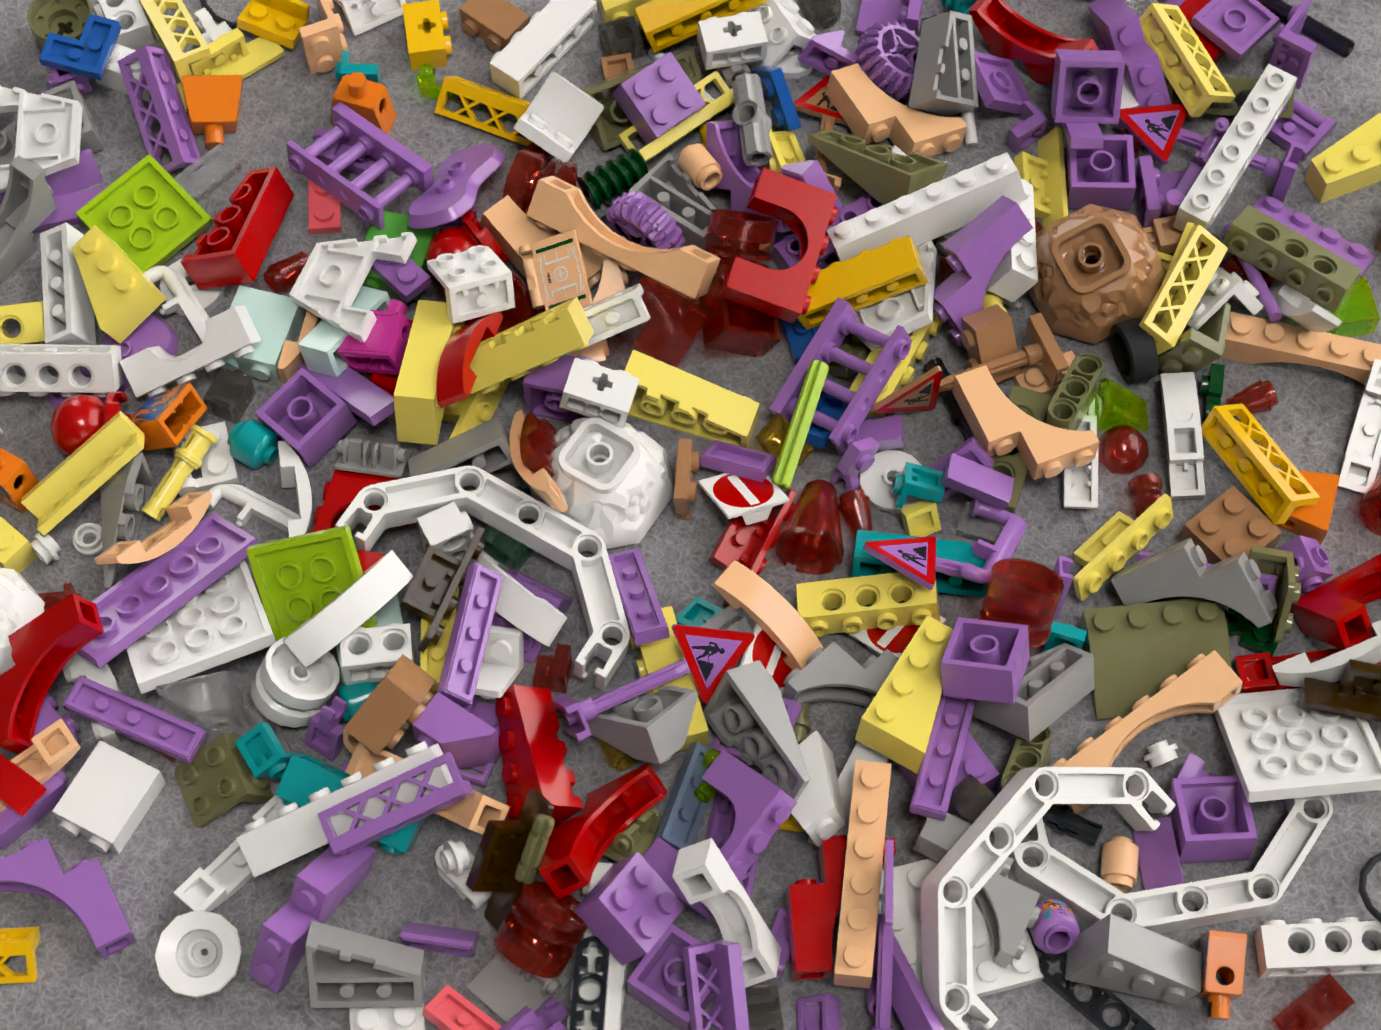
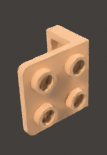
M316 0L321 21L298 28L306 63L311 75L332 70L336 67V62H341L342 50H348L343 33H340L344 32L341 18L338 13L334 14L331 10L334 9L332 0Z

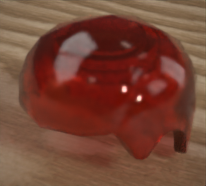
M1116 425L1102 433L1098 439V463H1103L1110 473L1130 475L1140 470L1149 457L1147 440L1138 430L1131 426Z

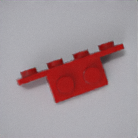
M792 488L785 491L784 494L789 498V502L772 507L767 520L746 525L742 516L729 519L708 560L723 570L732 561L736 560L759 575L766 566L767 559L764 557L768 549H771L780 538L781 531H779L782 522L788 519L795 508V504L792 502L797 492ZM724 600L722 606L726 608L730 604Z

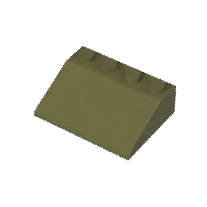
M1194 598L1084 609L1078 627L1087 631L1082 648L1083 651L1093 654L1095 689L1091 691L1096 721L1111 720L1118 716L1125 718L1133 712L1132 706L1139 699L1146 695L1150 698L1161 690L1159 687L1167 678L1174 674L1178 677L1188 670L1187 665L1200 654L1207 656L1215 650L1232 669L1226 617L1223 604Z

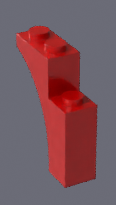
M977 0L968 10L993 56L1006 59H1021L1033 81L1039 84H1053L1056 49L1099 50L1093 38H1070L1044 30L1023 18L1003 0Z
M71 593L8 636L12 649L11 657L15 666L0 675V747L20 754L33 745L31 738L34 737L38 714L53 681L66 663L81 648L104 633L95 603Z
M649 763L588 793L582 814L553 828L539 867V872L558 900L589 885L598 861L612 844L614 837L618 833L623 832L634 820L666 797L667 790Z
M833 835L830 839L822 841L818 850L820 884H816L814 879H800L795 881L793 885H789L785 894L792 981L826 980L830 978L833 972L832 935L842 899L848 838L846 835ZM885 838L882 866L884 865V860H885L886 840H894V855H895V853H896L895 838Z

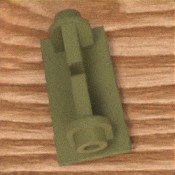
M650 808L639 816V819L634 820L623 832L618 833L614 837L612 844L603 855L613 859L616 863L636 852H639L643 857L655 841L654 838L660 824V812L656 808Z

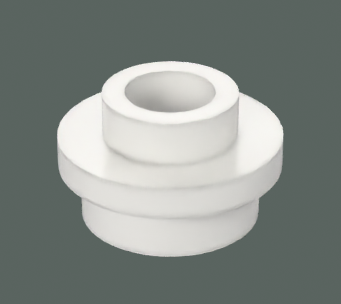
M94 523L80 525L73 535V545L76 551L85 556H93L103 550L102 527ZM88 537H96L94 542L85 544V540Z
M37 533L34 536L35 540L30 543L35 554L45 565L52 561L56 563L60 560L57 554L61 550L59 545L49 534L43 537Z
M1167 740L1147 747L1149 754L1143 758L1145 762L1149 761L1152 769L1178 758L1175 751L1178 748L1177 744L1169 745Z
M453 840L445 841L444 850L440 851L441 863L447 872L451 871L454 876H460L464 870L470 868L468 850L461 840L457 842Z

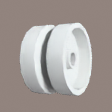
M284 637L271 645L251 681V697L256 708L267 719L276 724L292 728L308 726L310 718L317 712H321L322 707L327 704L340 681L339 667L334 656L328 651L305 668L282 641L286 638Z

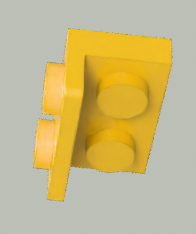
M250 0L237 18V27L293 50L301 38L298 28L309 25L310 5L300 0Z

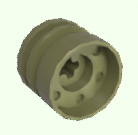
M90 0L32 1L28 9L27 19L40 54L49 32L80 40L89 15H95Z

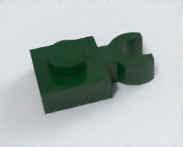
M1211 363L1208 375H1202L1199 395H1205L1203 423L1214 406H1221L1225 365Z
M1228 608L1225 616L1234 620L1236 624L1234 626L1227 625L1228 636H1240L1242 638L1238 646L1255 654L1270 652L1272 657L1278 643L1273 641L1272 622L1258 628L1251 621L1245 620L1241 613Z

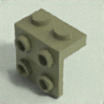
M1226 302L1198 330L1187 326L1186 332L1180 335L1176 345L1158 355V369L1164 373H1196L1211 362L1220 359L1226 348L1224 342L1231 320L1229 316L1231 304Z
M1251 545L1248 559H1253L1256 562L1260 573L1278 576L1275 594L1277 613L1272 620L1273 641L1281 643L1284 633L1290 634L1293 623V613H1290L1291 604H1297L1300 597L1301 583H1297L1299 566L1294 565V556L1291 551Z
M223 732L199 749L191 764L181 762L176 766L175 776L194 826L206 827L241 801L264 804L273 797L269 786V779L255 778L237 748L235 741L241 738L242 735Z

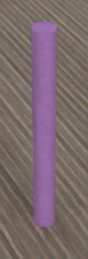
M1232 223L1224 227L1225 234H1227ZM1238 257L1252 286L1260 293L1258 298L1264 306L1270 321L1277 322L1281 320L1283 315L1259 269Z

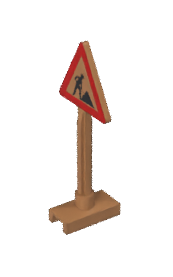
M828 75L794 101L797 111L821 119L819 132L827 129L833 131L834 122L848 126L825 93L830 78ZM816 148L815 160L820 163L837 194L841 184V177L827 173L829 159Z
M1040 312L1028 318L1025 334L1030 345L1022 347L1021 351L954 373L942 380L943 371L938 365L872 406L874 413L931 411L936 408L939 393L953 390L956 375L985 365L991 376L1023 365L1031 366L1040 362L1052 386L1059 385L1064 378L1062 371L1068 370L1069 365Z

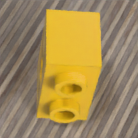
M439 0L402 4L411 71L448 66L447 55L453 53L450 36H444L443 30H449L447 11L440 12Z

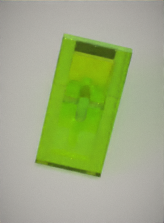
M1361 276L1334 315L1342 323L1338 328L1327 331V333L1345 337L1374 333L1380 320V315L1367 278Z
M1108 378L1101 379L1095 399L1097 431L1149 430L1146 401Z

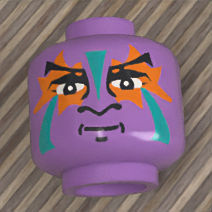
M1048 899L1036 904L1037 907L1041 908L1034 927L1032 929L1029 928L1036 946L1048 954H1059L1072 948L1080 934L1076 917L1069 905L1059 899Z

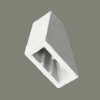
M815 731L799 744L810 781L796 801L797 804L792 809L791 814L814 843L819 846L823 840H828L831 836L835 835L846 824L833 752L821 735Z

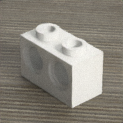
M97 0L98 4L93 6L97 16L120 21L122 29L116 41L117 44L136 49L155 42L149 22L139 0Z
M452 502L417 518L421 542L425 552L429 545H432L461 560L473 536L471 531L473 530V525L466 511L460 512L455 502Z
M391 623L386 626L372 628L358 627L340 642V655L345 685L368 681L380 682L402 654L415 663L414 640L410 623ZM395 648H400L399 650H396V651H390V650L395 649ZM359 652H365V653L360 654V655H355V654H357V653H359Z

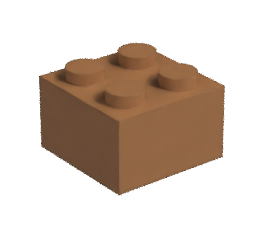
M1233 485L1184 525L1179 542L1191 537L1194 545H1199L1202 548L1207 563L1216 564L1243 551L1249 557L1251 545L1275 549L1282 531Z
M402 654L343 729L377 756L385 746L392 750L411 723L415 722L433 698L434 694L429 690L436 680Z

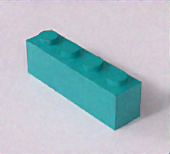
M857 530L852 577L899 572L864 551L865 542L917 538V536ZM936 539V556L938 558L961 563L968 562L983 568L987 561L973 554L974 549L970 547L971 543ZM935 571L938 592L988 598L989 585Z
M299 752L291 755L275 795L284 799V805L288 806L296 802L300 808L311 803L308 796L329 787L332 793L343 788L341 780L351 775L305 753ZM426 817L376 841L381 842L380 847L383 850L392 854L400 855L401 852L407 853L413 848Z

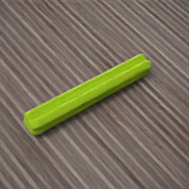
M812 360L809 364L771 479L775 485L782 488H789L791 486L828 374L829 366L819 360Z

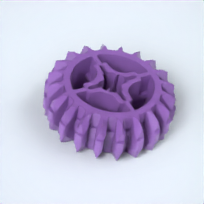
M883 19L878 23L870 25L860 36L857 42L858 47L855 50L858 55L856 62L863 66L862 70L885 94L888 96L893 95L897 101L901 98L909 100L920 38L915 34V29H907L905 23L899 25L894 19L889 22Z
M629 191L621 197H617L606 213L607 226L618 235L624 236L628 241L644 247L657 249H672L685 246V237L682 235V229L676 225V220L670 217L668 211H665L660 203L656 204L651 197H645L640 192Z

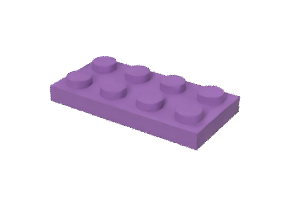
M1263 195L1252 206L1361 268L1362 271L1355 284L1366 273L1376 258V255L1370 253L1365 246L1359 243H1352L1340 237L1336 230L1324 228L1316 224L1308 215L1290 210L1276 198Z

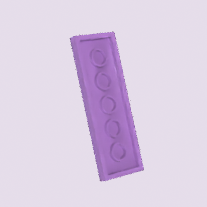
M210 514L199 522L194 530L176 547L157 558L146 561L92 601L97 606L104 633L86 644L77 654L100 669L248 557L247 548L258 544L257 539L217 514Z

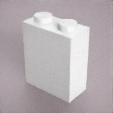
M100 740L52 812L59 821L58 827L66 834L76 838L80 833L89 838L88 843L98 851L107 853L110 849L120 854L166 782L159 770Z

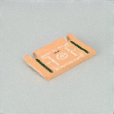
M573 229L519 247L521 255L533 253V258L522 261L533 309L545 307L547 311L575 297L578 298L582 308L593 303L576 230Z

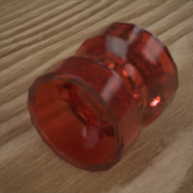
M1156 473L1142 474L1128 482L1129 493L1135 499L1133 508L1136 517H1139L1145 511V508H1149L1162 496L1163 484L1160 475Z

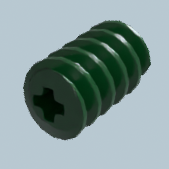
M631 148L627 151V156L619 154L616 157V161L610 159L605 163V167L603 165L596 166L594 172H585L583 178L577 176V181L585 199L596 210L601 209V199L607 205H611L612 193L616 197H621L623 195L622 188H625L628 192L633 187L632 183H637L648 173V169L641 155Z

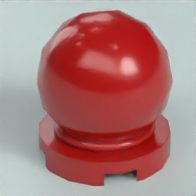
M471 209L460 217L463 221L461 227H448L438 232L428 245L426 268L431 278L441 287H443L427 267L428 260L436 259L441 254H456L467 251L472 246L481 245L489 246L503 263L509 260L486 227L482 228L479 225L480 222L476 219L477 216Z
M108 392L105 402L97 396L82 394L65 399L53 412L50 424L53 442L60 452L67 456L71 455L119 411L124 414L122 403L128 401L125 392ZM124 414L128 418H131V414Z

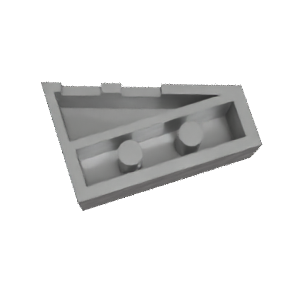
M948 11L923 20L908 108L947 116L978 108L971 15Z
M670 153L629 190L635 193L640 192L645 197H651L656 204L660 203L661 207L668 211L670 217L676 220V225L682 229V235L686 240L685 246L693 244L713 254L724 243L723 216L702 192L699 193L686 172L682 173Z
M498 416L408 459L410 477L462 466H475L513 487L521 486V489L530 488L513 464L510 453V436ZM471 485L463 487V489L466 491H474L477 489L476 487Z
M1063 643L1030 657L1014 704L976 700L973 716L1027 741H1031L1095 689L1093 654Z
M1110 913L1082 931L1072 948L1067 950L1065 980L1179 1005L1201 992L1203 953Z
M311 920L305 945L311 1008L423 1006L426 986L424 950Z

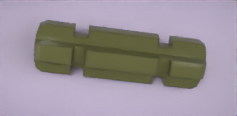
M542 813L536 815L532 831L529 833L521 860L515 871V879L525 884H532L534 882L537 869L540 866L548 844L549 836H551L555 820L553 817Z

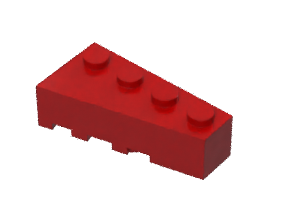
M277 166L249 171L228 199L231 205L219 211L213 218L215 226L208 235L201 234L195 242L198 248L192 256L191 254H186L180 263L199 290L239 284L245 285L254 282L294 197V193Z
M512 685L502 697L496 698L495 714L499 720L500 735L498 744L502 750V779L506 786V805L510 806L507 812L509 821H518L529 790H537L553 804L552 817L555 820L554 827H556L581 810L583 806L580 797H575L572 792L571 786H574L576 781L573 770H566L564 757L568 752L565 741L558 740L556 733L560 723L552 702L551 691L547 688Z

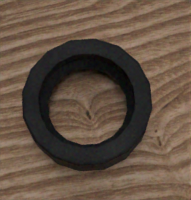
M1133 318L1116 323L1111 327L1110 343L1114 361L1122 378L1129 384L1152 379L1158 373L1159 364L1156 345L1153 337L1139 326L1141 318Z

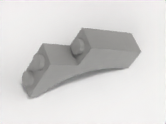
M19 155L10 163L8 184L0 205V285L37 250L32 239L34 237L32 232L57 208L52 197L54 192L46 182V172L35 161L29 163Z
M1191 537L1122 568L1111 579L1124 605L1144 604L1149 601L1176 596L1203 598L1234 609L1248 618L1258 628L1271 623L1277 613V602L1270 590L1264 589L1259 580L1261 574L1256 562L1253 559L1249 560L1244 551L1210 567H1206V556L1199 545H1194Z
M832 642L825 650L821 647L815 650L807 660L808 665L802 670L795 668L785 678L783 684L786 687L782 697L795 700L800 705L814 701L829 700L850 702L869 707L899 658L887 649L878 658L872 655L861 666L837 643Z
M947 813L945 821L927 817L912 850L939 863L972 824ZM992 833L989 836L991 845L994 844L995 836ZM1009 856L974 896L989 926L993 948L992 962L1005 969L1013 958L1020 960L1028 943V940L1023 938L1026 927L1031 929L1034 927L1041 908L1036 906L1041 893L1006 877L1014 860Z

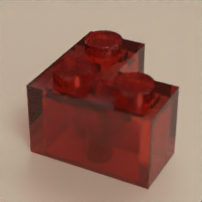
M643 275L639 281L644 290L641 297L651 318L647 321L633 345L648 356L677 368L709 315L693 302Z

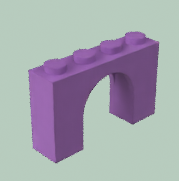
M722 750L702 779L733 803L736 815L734 829L727 842L719 850L740 882L758 855L766 849L770 839L781 824L788 819L797 802L780 787L725 750ZM657 837L643 858L679 899L711 921L713 918L711 911L701 902L690 905L672 877L678 851Z

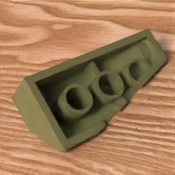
M693 48L673 54L693 85L702 79ZM655 61L579 88L604 105L602 113L589 131L603 151L621 145L617 136L633 126L612 93L620 84ZM635 132L628 137L629 140H633L639 133Z
M829 129L808 136V141L882 204H887L901 196L939 182L948 168L947 163L912 151L910 156L893 153L894 146L886 144L882 146H866L863 138Z

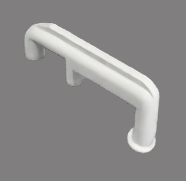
M155 266L143 272L153 284L163 279L175 297L161 305L160 314H167L168 316L181 308L203 344L206 333L205 320L209 319V316L184 276L167 266ZM202 344L177 356V358H190L200 349Z
M219 484L210 489L212 499L207 509L212 510L222 497L243 508L237 516V522L235 523L237 527H244L251 516L254 515L288 533L287 520L299 519V515L242 485Z

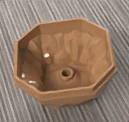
M1090 203L1036 232L1038 282L1028 290V293L1039 313H1042L1052 333L1096 344L1110 337L1111 327L1114 324L1133 318L1143 319L1162 285L1167 270L1136 216ZM1090 258H1094L1098 261L1095 264L1086 263V261Z

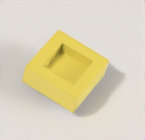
M920 500L900 509L906 535L926 537L942 530L935 501Z

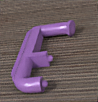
M1222 117L1216 120L1211 134L1200 152L1197 151L1194 155L1193 162L1176 189H1171L1166 193L1164 206L1166 217L1177 215L1181 203L1228 130L1229 121L1226 118Z
M974 498L970 510L972 517L978 515L1005 527L995 545L981 539L977 543H971L970 547L974 549L973 554L987 560L982 569L966 562L965 565L960 564L958 566V571L961 572L960 576L976 583H987L1002 576L1026 531L1027 524L1021 517Z

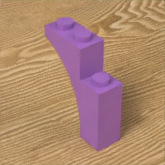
M1096 0L1088 3L1087 7L1094 31L1109 50L1120 51L1125 61L1124 76L1139 103V107L1170 105L1171 100L1158 54L1145 42L1138 14L1123 0Z
M734 120L706 122V149L719 163L723 174L722 180L715 188L731 190V222L778 232L793 231L786 223L779 219L746 208L755 178L760 173V170L757 166H748L743 161L738 125Z
M1004 195L942 245L949 255L945 259L955 273L934 289L933 302L935 305L933 306V312L943 323L947 321L951 327L948 333L959 346L963 345L961 331L964 330L961 318L982 310L987 286L998 264L1012 246L1033 229L1018 203Z
M47 693L38 714L34 736L62 718L80 745L82 742L76 734L80 730L79 726L67 713L62 717L57 713L55 708L58 707V704ZM61 770L42 784L47 791L23 817L8 808L0 812V848L3 851L58 804L67 790L65 783L69 781Z
M47 838L30 841L23 845L20 851L8 857H0V892L32 893L46 897L64 906L86 926L96 949L103 959L137 942L104 868L97 858L80 861L73 865L70 871L65 873L54 848Z
M366 845L346 855H335L331 847H329L296 876L289 902L262 924L248 975L278 995L289 982L297 964L306 951L305 945L311 920L320 923L327 921L341 902L366 879L370 873L376 850Z

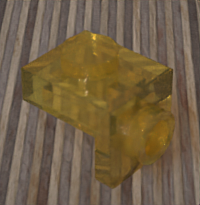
M777 413L755 436V439L765 453L776 456V464L790 425L785 417ZM804 443L797 468L814 450L811 444Z

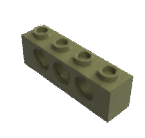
M1249 204L1233 221L1223 241V244L1228 248L1227 251L1334 313L1348 296L1362 271L1361 268Z
M1013 384L1010 396L1006 397L1023 412L1044 423L1052 396ZM1017 447L1012 450L1015 455L997 456L996 454L991 456L994 460L991 469L1014 478L1011 499L1004 508V510L1015 514L1029 471Z

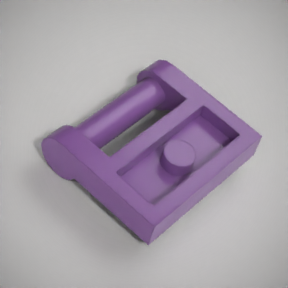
M1294 98L1293 112L1295 114H1293V118H1277L1267 137L1286 150L1289 149L1293 141L1305 144L1300 158L1304 161L1324 138H1327L1335 129L1337 121L1330 117H1323Z

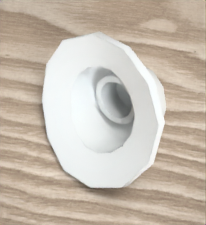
M196 910L176 916L161 933L155 953L159 977L175 994L199 998L220 992L237 973L242 955L238 930L222 915L204 910ZM204 948L208 950L206 956L202 954Z

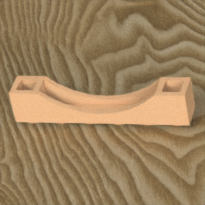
M555 176L538 180L526 214L535 219L536 224L544 229H555L561 233L573 229L576 230L579 244L583 243L591 247V251L594 254L605 258L611 257L619 261V265L622 268L633 272L639 271L647 275V279L650 282L660 286L667 285L675 289V293L678 296L688 300L699 298L708 293L721 259L693 244L680 248L657 249L644 247L628 241L613 232L597 217L588 205L581 189Z
M1230 311L1229 316L1231 320L1224 342L1226 348L1221 356L1223 359L1250 365L1285 362L1317 366L1338 372L1366 385L1374 359L1381 360V344L1327 332H1313L1304 327L1271 322L1268 319Z
M1215 650L1207 656L1200 654L1187 665L1188 670L1179 677L1174 674L1167 678L1160 685L1159 688L1161 690L1151 698L1146 695L1139 699L1132 706L1133 712L1123 719L1121 716H1118L1111 720L1104 728L1105 733L1097 739L1093 737L1086 739L1077 747V754L1069 760L1062 758L1051 767H1112L1124 747L1139 733L1156 723L1175 716L1193 713L1213 714L1240 693L1243 681ZM1063 804L1066 808H1071L1075 814H1079L1091 806Z
M855 760L833 985L870 989L891 763Z

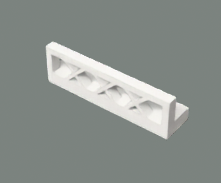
M640 283L583 307L595 332L588 341V346L650 320L651 317L641 297L644 290ZM571 351L568 352V353H566V354H563V355L559 356V358H561V357L564 356V355H569V354H571ZM541 365L529 369V371L541 367Z

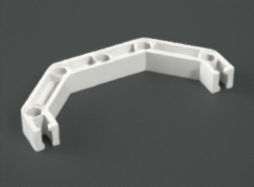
M462 466L366 486L357 494L336 523V527L349 525L350 531L358 523L365 525L367 528L362 534L357 531L354 538L357 540L358 550L370 551L385 529L417 523L418 517L455 502L460 512L466 511L470 515L572 571L590 637L575 660L574 675L585 680L588 675L585 672L587 665L595 656L599 657L607 663L603 670L597 667L593 674L596 675L595 687L604 691L626 657L630 631L606 545L602 537L478 467ZM471 485L476 487L477 489L474 491H466L463 489V487ZM371 505H379L382 507L377 511H371L367 509V507ZM524 518H531L536 522L533 524H525L521 522V520ZM583 551H590L594 553L595 556L584 557L579 553ZM606 638H615L620 643L611 646L606 644L603 640Z
M1032 767L1021 769L925 878L921 887L922 988L944 1030H969L962 1021V1016L966 1013L972 1017L970 1021L974 1025L983 1026L987 1030L998 1020L973 992L972 898L1053 804L1113 805L1135 831H1155L1160 822L1157 819L1151 818L1142 806V801L1149 805L1147 809L1150 813H1163V815H1168L1176 805L1146 771L1136 767ZM1036 779L1039 781L1040 786L1038 793L1035 790ZM1126 781H1128V783H1129V791H1128V792H1127L1126 786H1125V785H1126ZM991 831H993L995 836L993 845H991L989 840ZM945 884H947L949 888V895L947 899H945L943 895V888ZM949 991L951 1001L947 1007L945 1005V995Z
M1330 795L1284 799L1288 816L1252 872L1124 894L1050 847L1042 818L1032 828L1034 841L1020 842L1009 857L1014 859L1011 868L1017 879L1038 893H1041L1047 899H1059L1067 903L1074 915L1086 924L1092 926L1110 913L1119 912L1124 914L1128 921L1160 934L1270 913L1275 908L1329 821L1333 807ZM1304 809L1314 810L1319 818L1313 819L1308 817ZM1034 857L1039 861L1040 866L1029 867L1023 862V858ZM1253 889H1264L1268 893L1269 898H1259L1255 895ZM1182 901H1193L1197 904L1199 911L1192 912L1187 910Z

